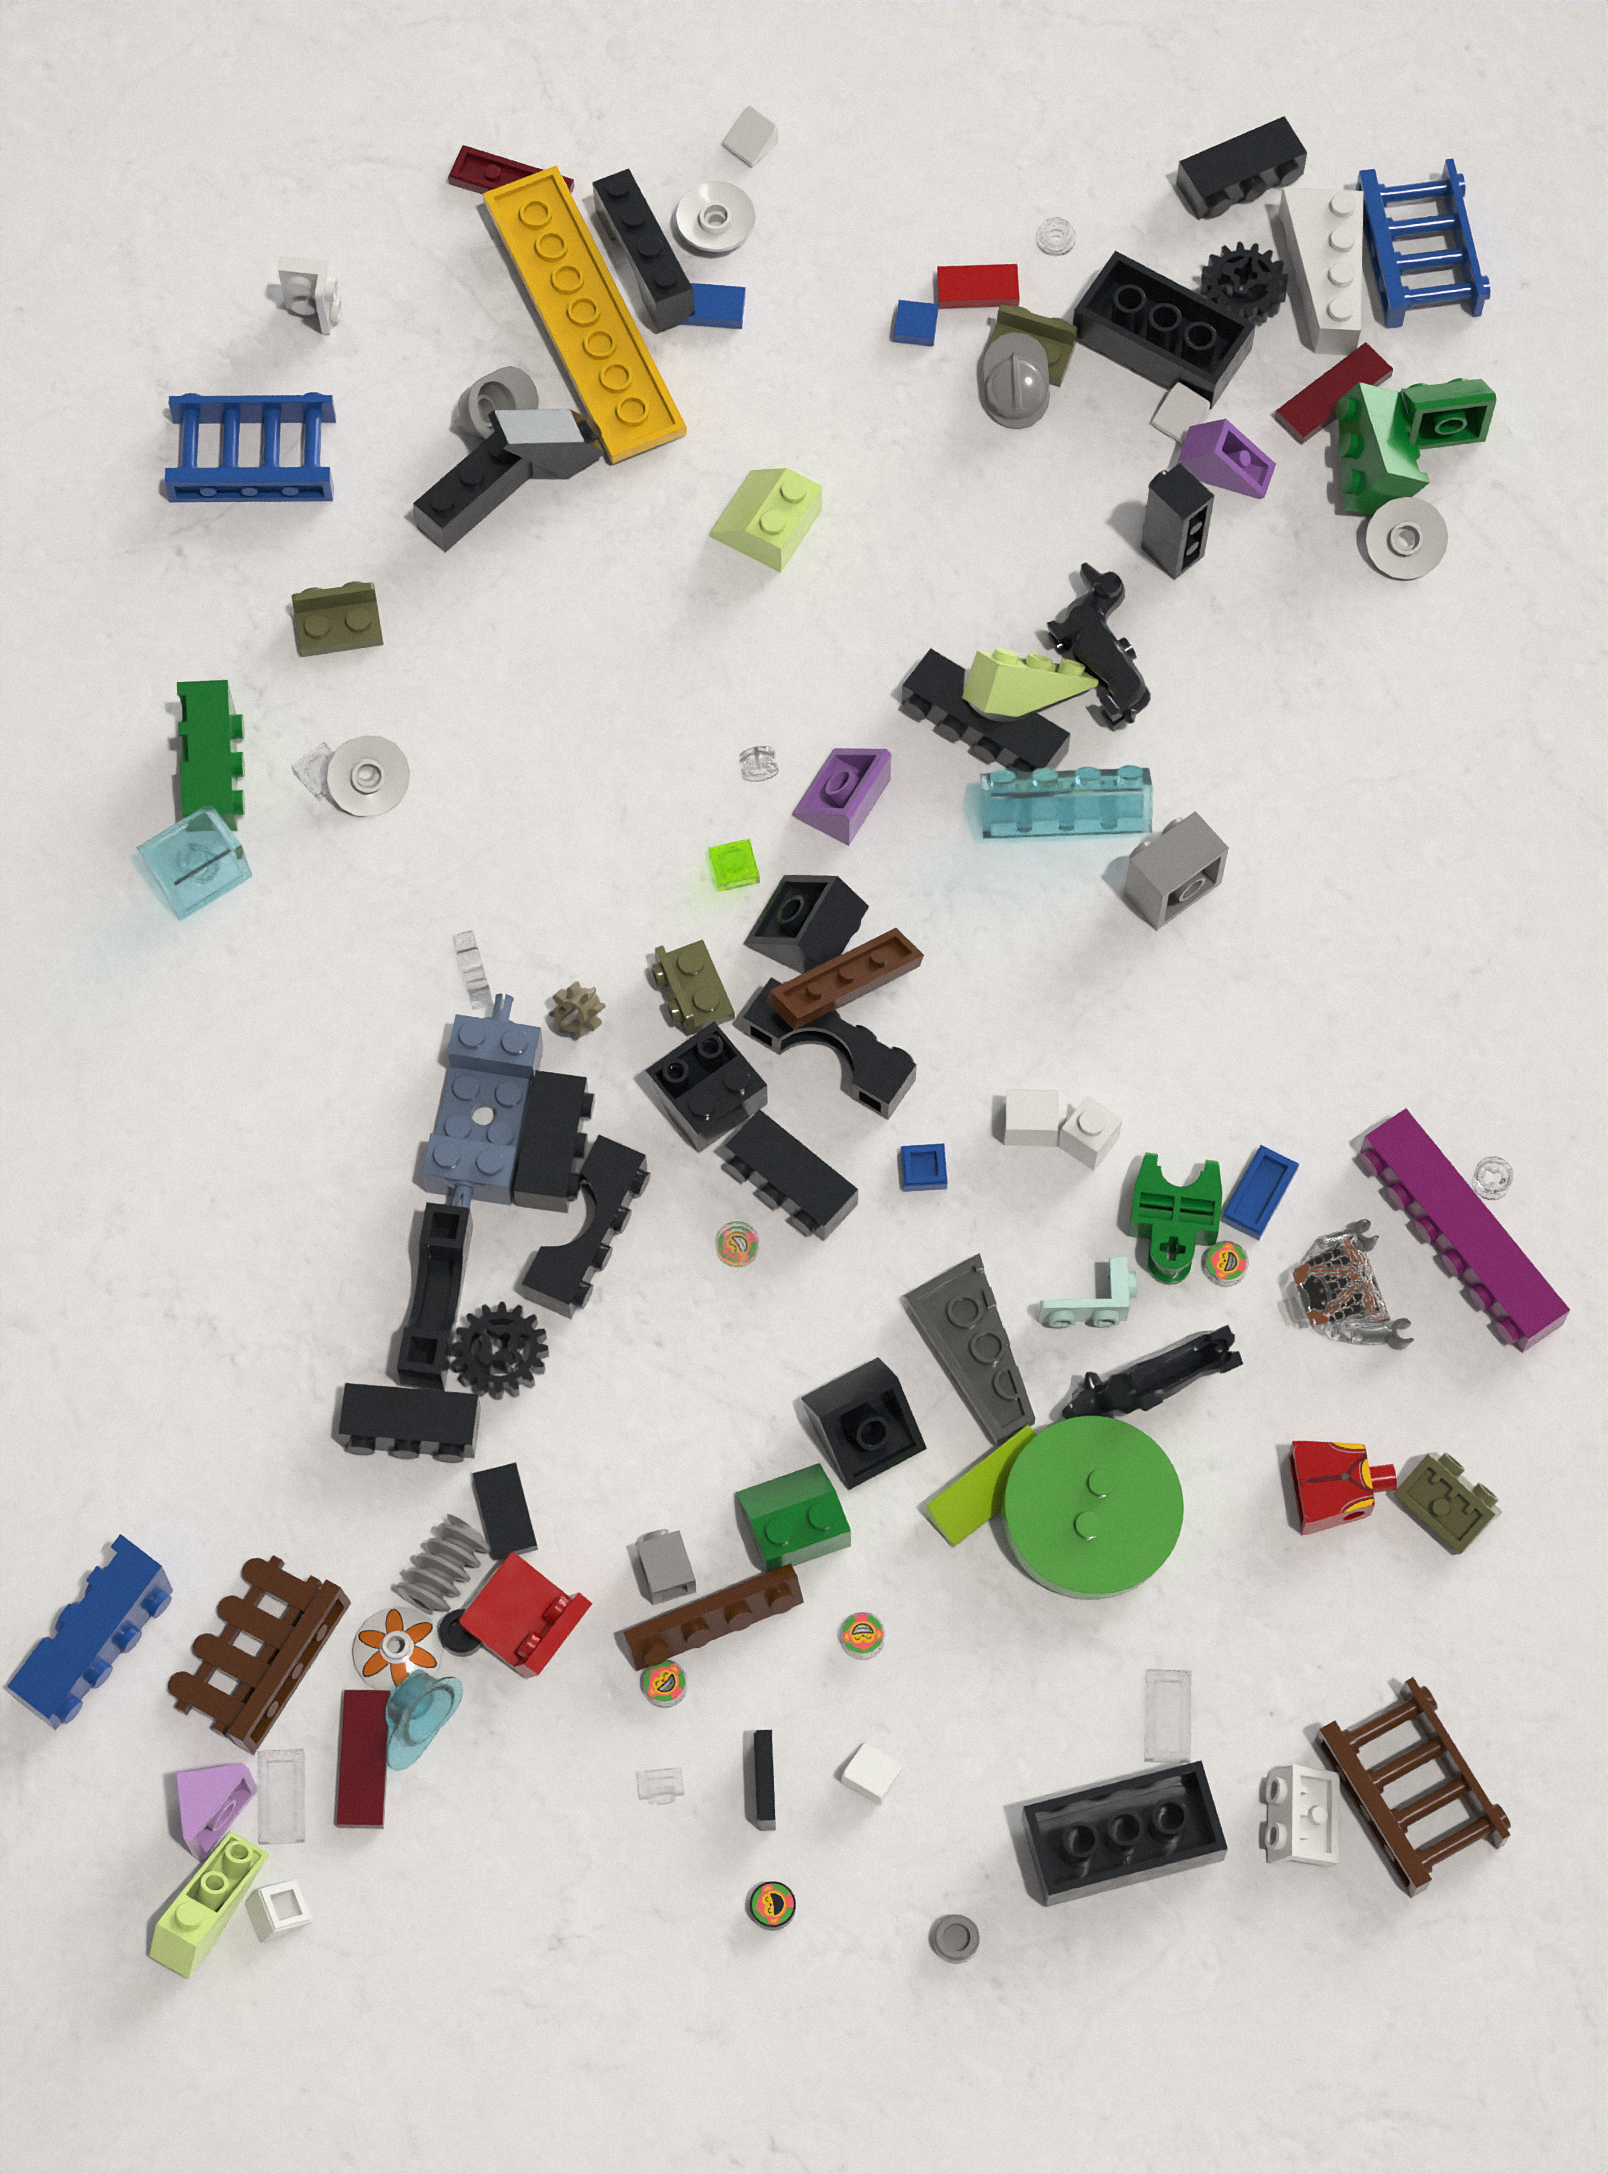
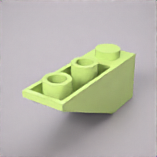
M995 648L994 653L977 650L962 698L983 712L1019 717L1094 688L1099 680L1084 672L1085 665L1070 659L1063 658L1060 664L1052 663L1051 659L1035 653H1029L1027 658H1021L1019 654L1004 648Z
M230 1831L157 1922L149 1957L189 1979L217 1942L268 1859L269 1853Z

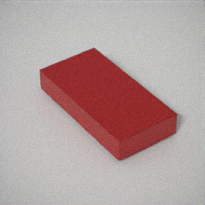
M1017 264L937 266L939 308L998 307L1001 304L1019 306L1020 295Z

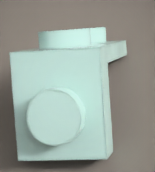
M1110 1257L1107 1269L1108 1299L1041 1300L1039 1322H1049V1325L1052 1327L1065 1328L1075 1325L1076 1322H1093L1094 1325L1099 1327H1111L1118 1325L1120 1321H1127L1130 1308L1129 1298H1136L1137 1295L1136 1271L1128 1272L1127 1257Z

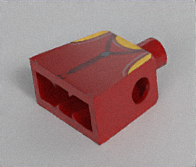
M1292 1441L1288 1458L1301 1536L1367 1518L1371 1515L1375 1506L1374 1493L1397 1490L1394 1465L1369 1466L1366 1447L1363 1444Z

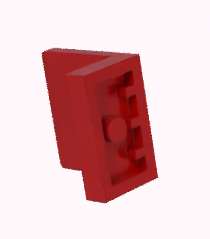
M512 1552L507 1555L458 1619V1624L524 1678L528 1679L541 1673L593 1603L579 1592L568 1596L519 1555Z

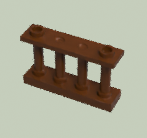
M1414 1677L1406 1680L1400 1691L1405 1700L1403 1703L1352 1731L1347 1729L1341 1731L1337 1722L1333 1721L1320 1728L1315 1738L1317 1745L1333 1771L1340 1773L1342 1786L1410 1898L1427 1889L1432 1881L1429 1875L1433 1871L1432 1866L1487 1835L1496 1849L1504 1846L1511 1836L1508 1831L1511 1828V1824L1505 1811L1497 1803L1492 1805L1435 1713L1438 1707L1433 1695L1426 1686L1419 1687ZM1415 1717L1429 1741L1375 1771L1371 1768L1365 1770L1357 1757V1754L1360 1753L1359 1748ZM1439 1756L1454 1780L1400 1810L1396 1808L1390 1810L1381 1796L1384 1792L1383 1787ZM1464 1796L1478 1819L1424 1850L1420 1848L1414 1850L1405 1835L1408 1832L1407 1827Z

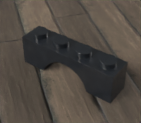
M628 168L592 182L595 211L610 240L617 239L625 251L635 274L642 301L657 330L660 331L688 320L689 316L695 314L693 288L630 169Z
M930 648L902 685V705H904L905 709L915 718L920 720L927 719L937 725L941 732L951 740H961L973 747L975 752L985 761L997 762L1009 769L1011 775L1024 784L1031 783L1041 789L1068 753L1071 733L1036 712L1012 722L994 721L980 715L972 708L968 701L962 698L965 669Z
M771 977L743 1016V1034L778 1055L803 1044H818L833 1049L846 1060L852 1071V1099L889 1120L916 1080L917 1064L913 1062V1058L899 1047L893 1046L889 1048L877 1041L875 1034L862 1025L854 1027L842 1020L836 1010L794 1030L766 1002L770 990L782 984Z
M598 1135L580 1169L581 1187L590 1195L596 1206L594 1219L587 1231L578 1239L561 1246L540 1247L522 1282L524 1299L569 1319H572L577 1307L585 1308L593 1291L594 1285L590 1284L596 1270L603 1271L611 1257L613 1247L609 1246L616 1232L620 1234L624 1232L632 1210L628 1209L635 1195L642 1196L650 1180L651 1173L647 1171L645 1154Z
M426 1202L419 1241V1264L415 1296L409 1321L404 1326L397 1364V1372L402 1386L445 1391L473 1232L470 1208Z

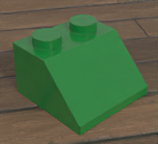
M1457 378L1448 383L1434 385L1418 383L1401 389L1400 392L1412 425V429L1408 433L1411 445L1418 446L1419 450L1486 441L1497 398L1495 392L1482 379L1468 380Z
M820 1463L736 1492L765 1573L790 1563L792 1566H796L851 1546L850 1526L836 1490Z

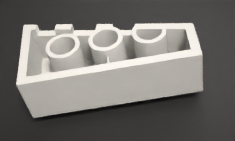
M1283 187L1278 214L1281 226H1284L1287 237L1286 245L1289 256L1293 260L1296 272L1295 279L1298 290L1301 291L1304 303L1303 310L1315 354L1349 355L1357 349L1361 332L1363 191Z

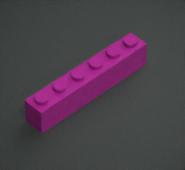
M1407 1108L1364 1137L1360 1152L1361 1160L1366 1169L1373 1176L1379 1175L1389 1187L1388 1194L1395 1205L1402 1210L1407 1209L1415 1219V1227L1420 1236L1426 1242H1433L1443 1254L1442 1260L1446 1268L1455 1277L1461 1276L1470 1288L1469 1293L1474 1303L1481 1310H1488L1498 1322L1496 1326L1500 1335L1510 1345L1515 1343L1523 1353L1564 1324L1570 1312L1569 1307Z

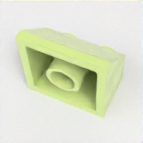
M788 468L751 470L711 530L710 537L781 573L822 511V486Z

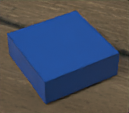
M899 300L894 342L934 346L939 304Z
M944 1143L901 1146L904 1192L947 1189L948 1181Z

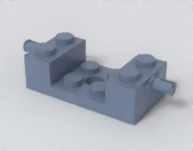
M502 993L495 995L492 1017L478 1018L459 1014L455 1015L447 1053L450 1068L436 1134L430 1133L422 1170L425 1191L427 1193L454 1197L452 1206L470 1208L471 1200L509 1206L512 1204L535 1070L539 1071L543 1052L541 1027L517 1024L509 1020L514 998L508 994H505V999H503ZM482 1107L491 1108L497 1113L495 1120L487 1125L477 1124L472 1119V1116L476 1110Z

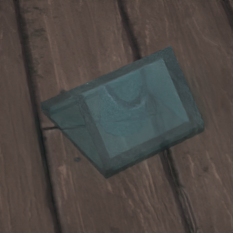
M210 803L136 847L179 920L186 918L253 876L241 843Z

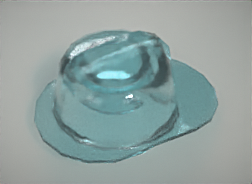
M418 1669L402 1681L392 1692L385 1710L386 1722L393 1731L386 1748V1761L390 1768L399 1771L415 1763L439 1729L455 1713L462 1700L464 1690L459 1679L443 1677L438 1680L425 1671Z

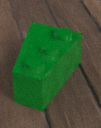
M1358 382L1337 401L1336 406L1340 438L1338 453L1341 456L1342 473L1340 490L1343 492V509L1373 516L1380 507L1390 500L1413 497L1430 482L1427 473L1420 472L1416 460L1419 459L1421 454L1419 447L1411 445L1408 433L1411 431L1412 425L1401 392Z
M228 680L177 682V696H179L182 705V722H178L179 736H182V762H180L181 803L187 833L238 831V815H245L244 790H238L237 777H245L244 753L237 752V740L244 739L245 737L243 714H236Z

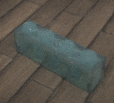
M1125 765L1119 769L1081 767L1077 770L1055 771L1050 768H1041L1034 772L996 770L992 773L980 774V820L983 839L1152 833L1153 785L1149 768Z

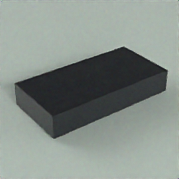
M516 1462L473 1473L494 1561L504 1559L512 1552L520 1555L538 1550Z
M772 1729L756 1730V1733H754L757 1828H760V1831L776 1830Z

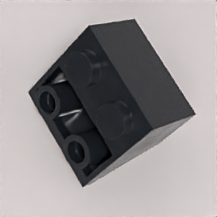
M715 1021L645 1070V1074L670 1118L698 1153L768 1104L767 1084Z

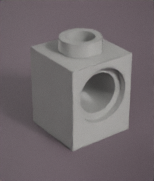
M668 1529L656 1530L643 1537L644 1541L636 1543L638 1558L653 1605L696 1593V1580L680 1530L669 1533Z

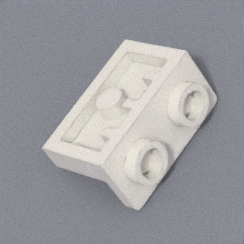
M280 256L278 274L286 309L293 310L301 315L318 313L322 334L331 335L333 321H340L342 299L337 297L338 279L332 277L329 261Z
M1290 1765L1271 1772L1265 1790L1268 1802V1827L1265 1832L1268 1862L1280 1864L1292 1860L1329 1867L1339 1864L1340 1773L1298 1765Z

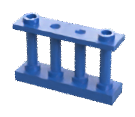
M1454 158L1445 160L1441 180L1385 187L1384 184H1378L1375 169L1359 171L1355 191H1363V230L1386 329L1402 327L1405 313L1407 310H1411V306L1469 298L1473 317L1481 316L1485 300L1490 299V282L1487 275L1482 276L1463 200L1466 193L1465 179L1462 173L1457 174ZM1444 196L1448 214L1393 221L1392 217L1386 218L1384 208L1387 207V203ZM1452 230L1456 248L1401 255L1400 252H1394L1392 242L1395 241V237ZM1460 264L1465 281L1409 290L1408 286H1402L1400 276L1403 275V271Z
M309 392L304 395L201 396L196 393H186L181 396H169L168 404L173 424H183L181 466L178 468H165V486L170 503L333 501L334 485L330 467L320 466L322 423H336L333 395ZM240 423H264L263 465L260 467H238ZM281 423H305L304 465L301 467L279 466ZM199 424H223L222 465L217 468L197 467Z

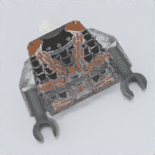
M1361 1219L1358 1221L1353 1231L1343 1229L1317 1237L1300 1260V1266L1292 1272L1299 1293L1278 1301V1309L1287 1326L1308 1318L1311 1327L1320 1335H1325L1332 1341L1354 1345H1385L1388 1343L1390 1347L1402 1350L1410 1345L1414 1339L1401 1338L1397 1334L1396 1329H1407L1411 1322L1407 1318H1400L1390 1327L1384 1323L1390 1321L1391 1318L1366 1253L1374 1248L1379 1236L1375 1235L1368 1238L1361 1234L1369 1230L1371 1226L1369 1220Z

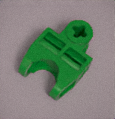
M1146 1152L1135 1182L1128 1236L1150 1239L1147 1261L1149 1273L1156 1281L1162 1284L1174 1285L1182 1282L1189 1275L1195 1252V1244L1213 1247L1216 1245L1223 1194L1219 1162L1206 1159L1204 1171H1200L1198 1179L1191 1185L1180 1187L1169 1183L1164 1178L1161 1166H1157L1158 1154ZM1167 1253H1174L1175 1260H1168Z

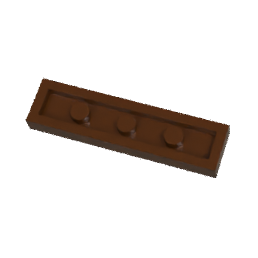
M894 928L771 989L766 1002L795 1030L920 967L924 954L897 928Z
M790 1563L624 1631L628 1650L636 1670L639 1671L649 1666L659 1665L673 1656L693 1648L703 1647L712 1640L734 1631L744 1630L753 1623L775 1614L785 1613L791 1608L804 1603L798 1576Z

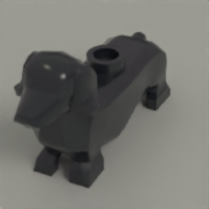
M1085 562L1081 565L1079 574L1088 589V593L1069 604L1062 623L1054 620L1047 622V628L1050 631L1048 636L1060 655L1072 648L1075 661L1085 665L1084 671L1099 680L1098 683L1109 692V695L1106 694L1100 698V702L1105 708L1101 710V714L1114 732L1124 722L1128 724L1135 722L1136 715L1148 705L1151 693L1145 685L1143 676L1133 663V660L1137 658L1133 647L1125 637L1117 640L1106 623L1108 617L1121 605L1125 598L1126 590L1121 578L1112 571L1100 573Z
M1224 1325L1216 1330L1194 1333L1172 1346L1123 1367L1111 1374L1105 1381H1101L1097 1373L1087 1372L1085 1378L1078 1383V1388L1073 1391L1071 1401L1062 1410V1416L1065 1419L1081 1416H1102L1115 1419L1113 1413L1115 1410L1126 1415L1138 1409L1146 1412L1163 1403V1400L1175 1395L1201 1377L1218 1371L1220 1374L1226 1373L1243 1365L1239 1351H1228L1235 1342V1334L1231 1332L1229 1325Z

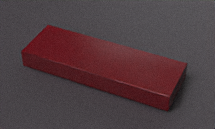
M462 145L448 179L450 185L483 195L485 192L543 171V169ZM562 176L572 194L575 187L574 179Z
M1365 342L1278 408L1275 418L1303 444L1337 418V401L1358 382L1378 387L1392 376L1393 368Z
M390 1690L344 1691L337 1811L338 1828L384 1829L391 1710Z

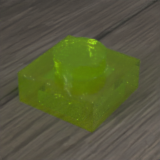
M750 838L708 848L718 892L760 883V875Z

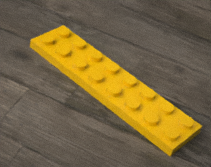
M557 165L483 193L484 204L588 416L598 424L602 432L600 440L611 463L614 464L687 435L685 422Z

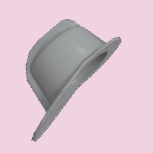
M1017 332L1001 335L990 344L984 356L985 401L989 413L996 422L1007 428L1022 429L1032 426L1039 421L1048 408L1050 398L1048 360L1045 349L1037 339L1030 335Z
M512 366L500 368L480 378L461 394L458 401L459 417L453 423L455 426H463L469 435L486 440L495 432L488 417V414L493 410L538 409L539 398L536 386L530 376L520 368Z

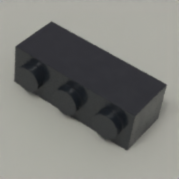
M1283 116L1179 161L1176 184L1198 220L1211 214L1214 216L1220 215L1232 205L1246 199H1257L1267 190L1278 185H1289L1295 182L1301 175H1304L1308 152L1286 117Z
M494 432L413 503L417 528L446 553L533 476L532 462L503 449Z
M1181 463L1177 464L1169 472L1166 470L1159 472L1149 483L1141 548L1174 580L1205 555L1215 497Z
M535 1070L514 1187L516 1206L568 1213L570 1199H578L581 1179L580 1174L575 1173L577 1158L585 1159L588 1144V1133H582L584 1118L592 1119L595 1104V1093H589L587 1077Z
M760 1109L725 1145L726 1167L730 1173L742 1182L749 1180L760 1189L759 1194L766 1203L775 1209H779L781 1206L793 1216L792 1221L797 1228L808 1236H812L814 1233L822 1241H825L858 1205V1188Z
M345 1383L338 1433L342 1447H346L350 1452L359 1455H372L375 1453V1450L393 1451V1455L405 1459L418 1458L419 1454L437 1455L439 1460L451 1463L462 1462L464 1458H475L481 1412L479 1395Z

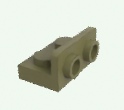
M1001 304L997 314V324L987 349L1001 335L1012 332L1030 335L1037 339L1045 349L1048 360L1049 384L1061 387L1075 350L1077 327L1061 318H1047L1031 313L1024 307H1011Z
M353 581L344 584L342 587L329 589L314 587L291 595L301 657L384 645L374 583Z
M703 939L667 953L663 945L655 948L656 963L650 964L653 977L659 989L666 986L671 998L666 1001L670 1017L674 1025L682 1024L687 1037L700 1032L714 1021L717 1025L735 1019L734 1009Z
M1436 1452L1429 1453L1393 1494L1459 1554H1463L1492 1520L1497 1519L1502 1513L1495 1505L1499 1499L1483 1484L1478 1482L1474 1486L1461 1474L1465 1471V1468L1448 1453L1444 1452L1442 1456Z

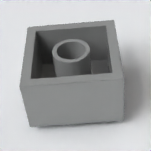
M1196 811L1185 819L1178 817L1164 828L1162 836L1152 843L1149 841L1141 843L1130 854L1124 895L1157 931L1222 883L1229 847Z

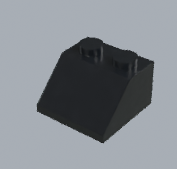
M784 875L744 944L750 949L803 974L843 953L851 937L859 930L861 920L869 905L839 876Z
M879 1357L801 1398L815 1434L849 1490L927 1449L898 1377Z

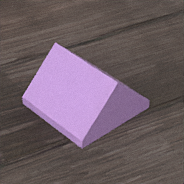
M242 1763L176 1773L183 1838L193 1857L200 1863L203 1862L258 1791L249 1768Z

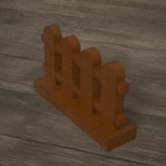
M274 1555L269 1562L261 1558H252L244 1564L242 1575L252 1587L244 1600L230 1595L220 1601L218 1614L227 1624L220 1638L210 1633L198 1636L193 1644V1652L203 1662L195 1676L185 1671L177 1672L168 1682L169 1692L178 1700L175 1708L179 1712L187 1716L192 1708L216 1721L212 1727L215 1732L223 1736L228 1733L239 1748L253 1756L351 1604V1601L340 1586L327 1579L322 1585V1582L312 1575L305 1582L282 1570L285 1563ZM265 1594L290 1607L282 1620L257 1607ZM241 1632L265 1645L258 1658L233 1646ZM216 1670L241 1683L233 1696L208 1684Z

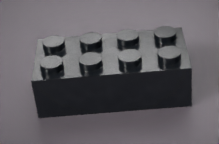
M1116 250L1074 309L1072 324L1077 327V339L1171 389L1177 382L1182 383L1210 402L1209 409L1211 410L1251 352L1256 324Z
M1202 1760L1023 1806L1021 1816L1046 1907L1221 1862L1224 1860L1228 1850Z

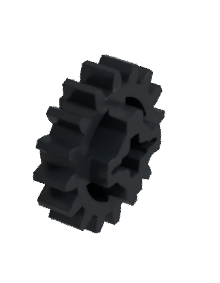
M1237 242L1235 251H1231L1226 245L1222 246L1220 257L1211 254L1208 266H1203L1200 294L1206 295L1205 298L1251 322L1252 318L1255 317L1262 323L1267 322L1268 312L1277 315L1280 303L1285 302L1288 274L1282 273L1283 261L1272 262L1273 251L1268 250L1261 254L1258 252L1259 246L1257 243H1254L1250 250H1245L1242 242ZM1248 278L1247 284H1244L1245 279Z
M505 1302L499 1303L496 1312H491L490 1308L484 1304L482 1305L483 1316L477 1318L475 1315L468 1313L466 1317L469 1328L457 1327L456 1329L457 1338L462 1341L452 1344L453 1355L460 1357L454 1361L456 1371H466L463 1379L467 1387L477 1381L478 1392L481 1396H484L489 1388L495 1390L496 1398L502 1399L504 1389L510 1388L514 1396L517 1397L520 1395L519 1385L524 1382L527 1386L533 1388L535 1380L532 1373L544 1374L546 1370L545 1363L540 1360L549 1357L548 1346L541 1344L547 1340L545 1329L535 1330L538 1325L535 1314L528 1316L526 1319L523 1318L524 1313L521 1305H517L511 1313L507 1312ZM477 1339L481 1350L476 1354V1359L473 1360L471 1351L474 1341ZM528 1340L530 1343V1353L525 1362L520 1351L526 1346L525 1342ZM492 1345L494 1347L497 1346L501 1350L508 1347L509 1356L507 1353L504 1355L501 1351L493 1353ZM494 1374H508V1375L496 1376V1375H494Z

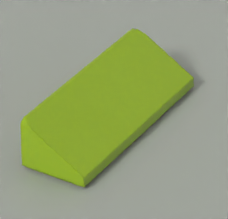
M1029 1425L927 1504L925 1515L953 1548L1001 1511V1494L1007 1474L1024 1447L1036 1436V1433Z

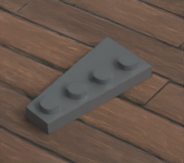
M980 1253L904 1296L905 1304L996 1445L1013 1437L1027 1425L1032 1426L1035 1424L1036 1418L1019 1368L1016 1366L1009 1338L1005 1328H1003L996 1307L997 1303L992 1288L989 1286Z

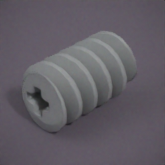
M447 1514L450 1524L441 1523L436 1528L440 1539L430 1538L427 1541L426 1547L431 1554L423 1552L418 1554L416 1562L420 1568L411 1567L407 1570L406 1577L410 1583L400 1582L396 1586V1590L402 1597L416 1608L430 1615H433L434 1609L449 1612L451 1608L443 1596L445 1594L455 1597L460 1596V1591L453 1583L455 1579L469 1583L471 1578L463 1567L465 1564L479 1568L481 1565L480 1561L473 1554L474 1551L479 1550L485 1553L491 1551V1548L477 1530L451 1514Z

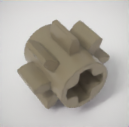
M575 981L567 988V991L561 989L553 995L552 998L559 1005L549 1012V1016L555 1018L560 1033L563 1031L574 1032L576 1038L579 1039L588 1029L594 1031L602 1024L601 1019L596 1015L606 1005L600 1003L595 987L591 989L581 988L579 982Z

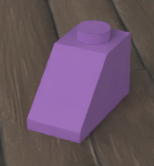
M1226 418L1189 426L1178 461L1203 483L1257 499L1265 498L1276 466L1274 461Z

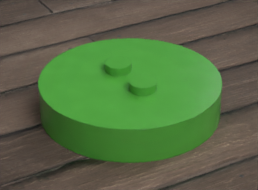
M1081 1416L1051 1425L1036 1435L1024 1447L1013 1462L1005 1479L1000 1509L1002 1528L1009 1548L1019 1564L1032 1578L1050 1590L1068 1597L1099 1600L1119 1596L1135 1589L1149 1579L1165 1563L1180 1535L1184 1503L1182 1488L1176 1470L1166 1453L1151 1437L1138 1428L1117 1419L1102 1416Z

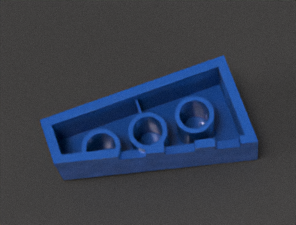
M121 1534L111 1546L117 1554L108 1566L104 1568L96 1566L86 1579L89 1584L85 1590L83 1600L68 1604L58 1617L59 1620L55 1626V1631L58 1632L53 1640L48 1636L41 1640L7 1686L18 1702L55 1731L62 1722L68 1724L77 1716L83 1706L81 1701L92 1687L99 1688L108 1679L113 1670L111 1664L122 1651L128 1653L136 1646L142 1636L141 1629L151 1617L158 1618L167 1609L172 1600L170 1594L173 1592V1588L162 1565Z

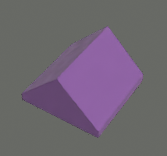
M834 748L792 814L798 820L849 846L891 780L892 754L887 749Z

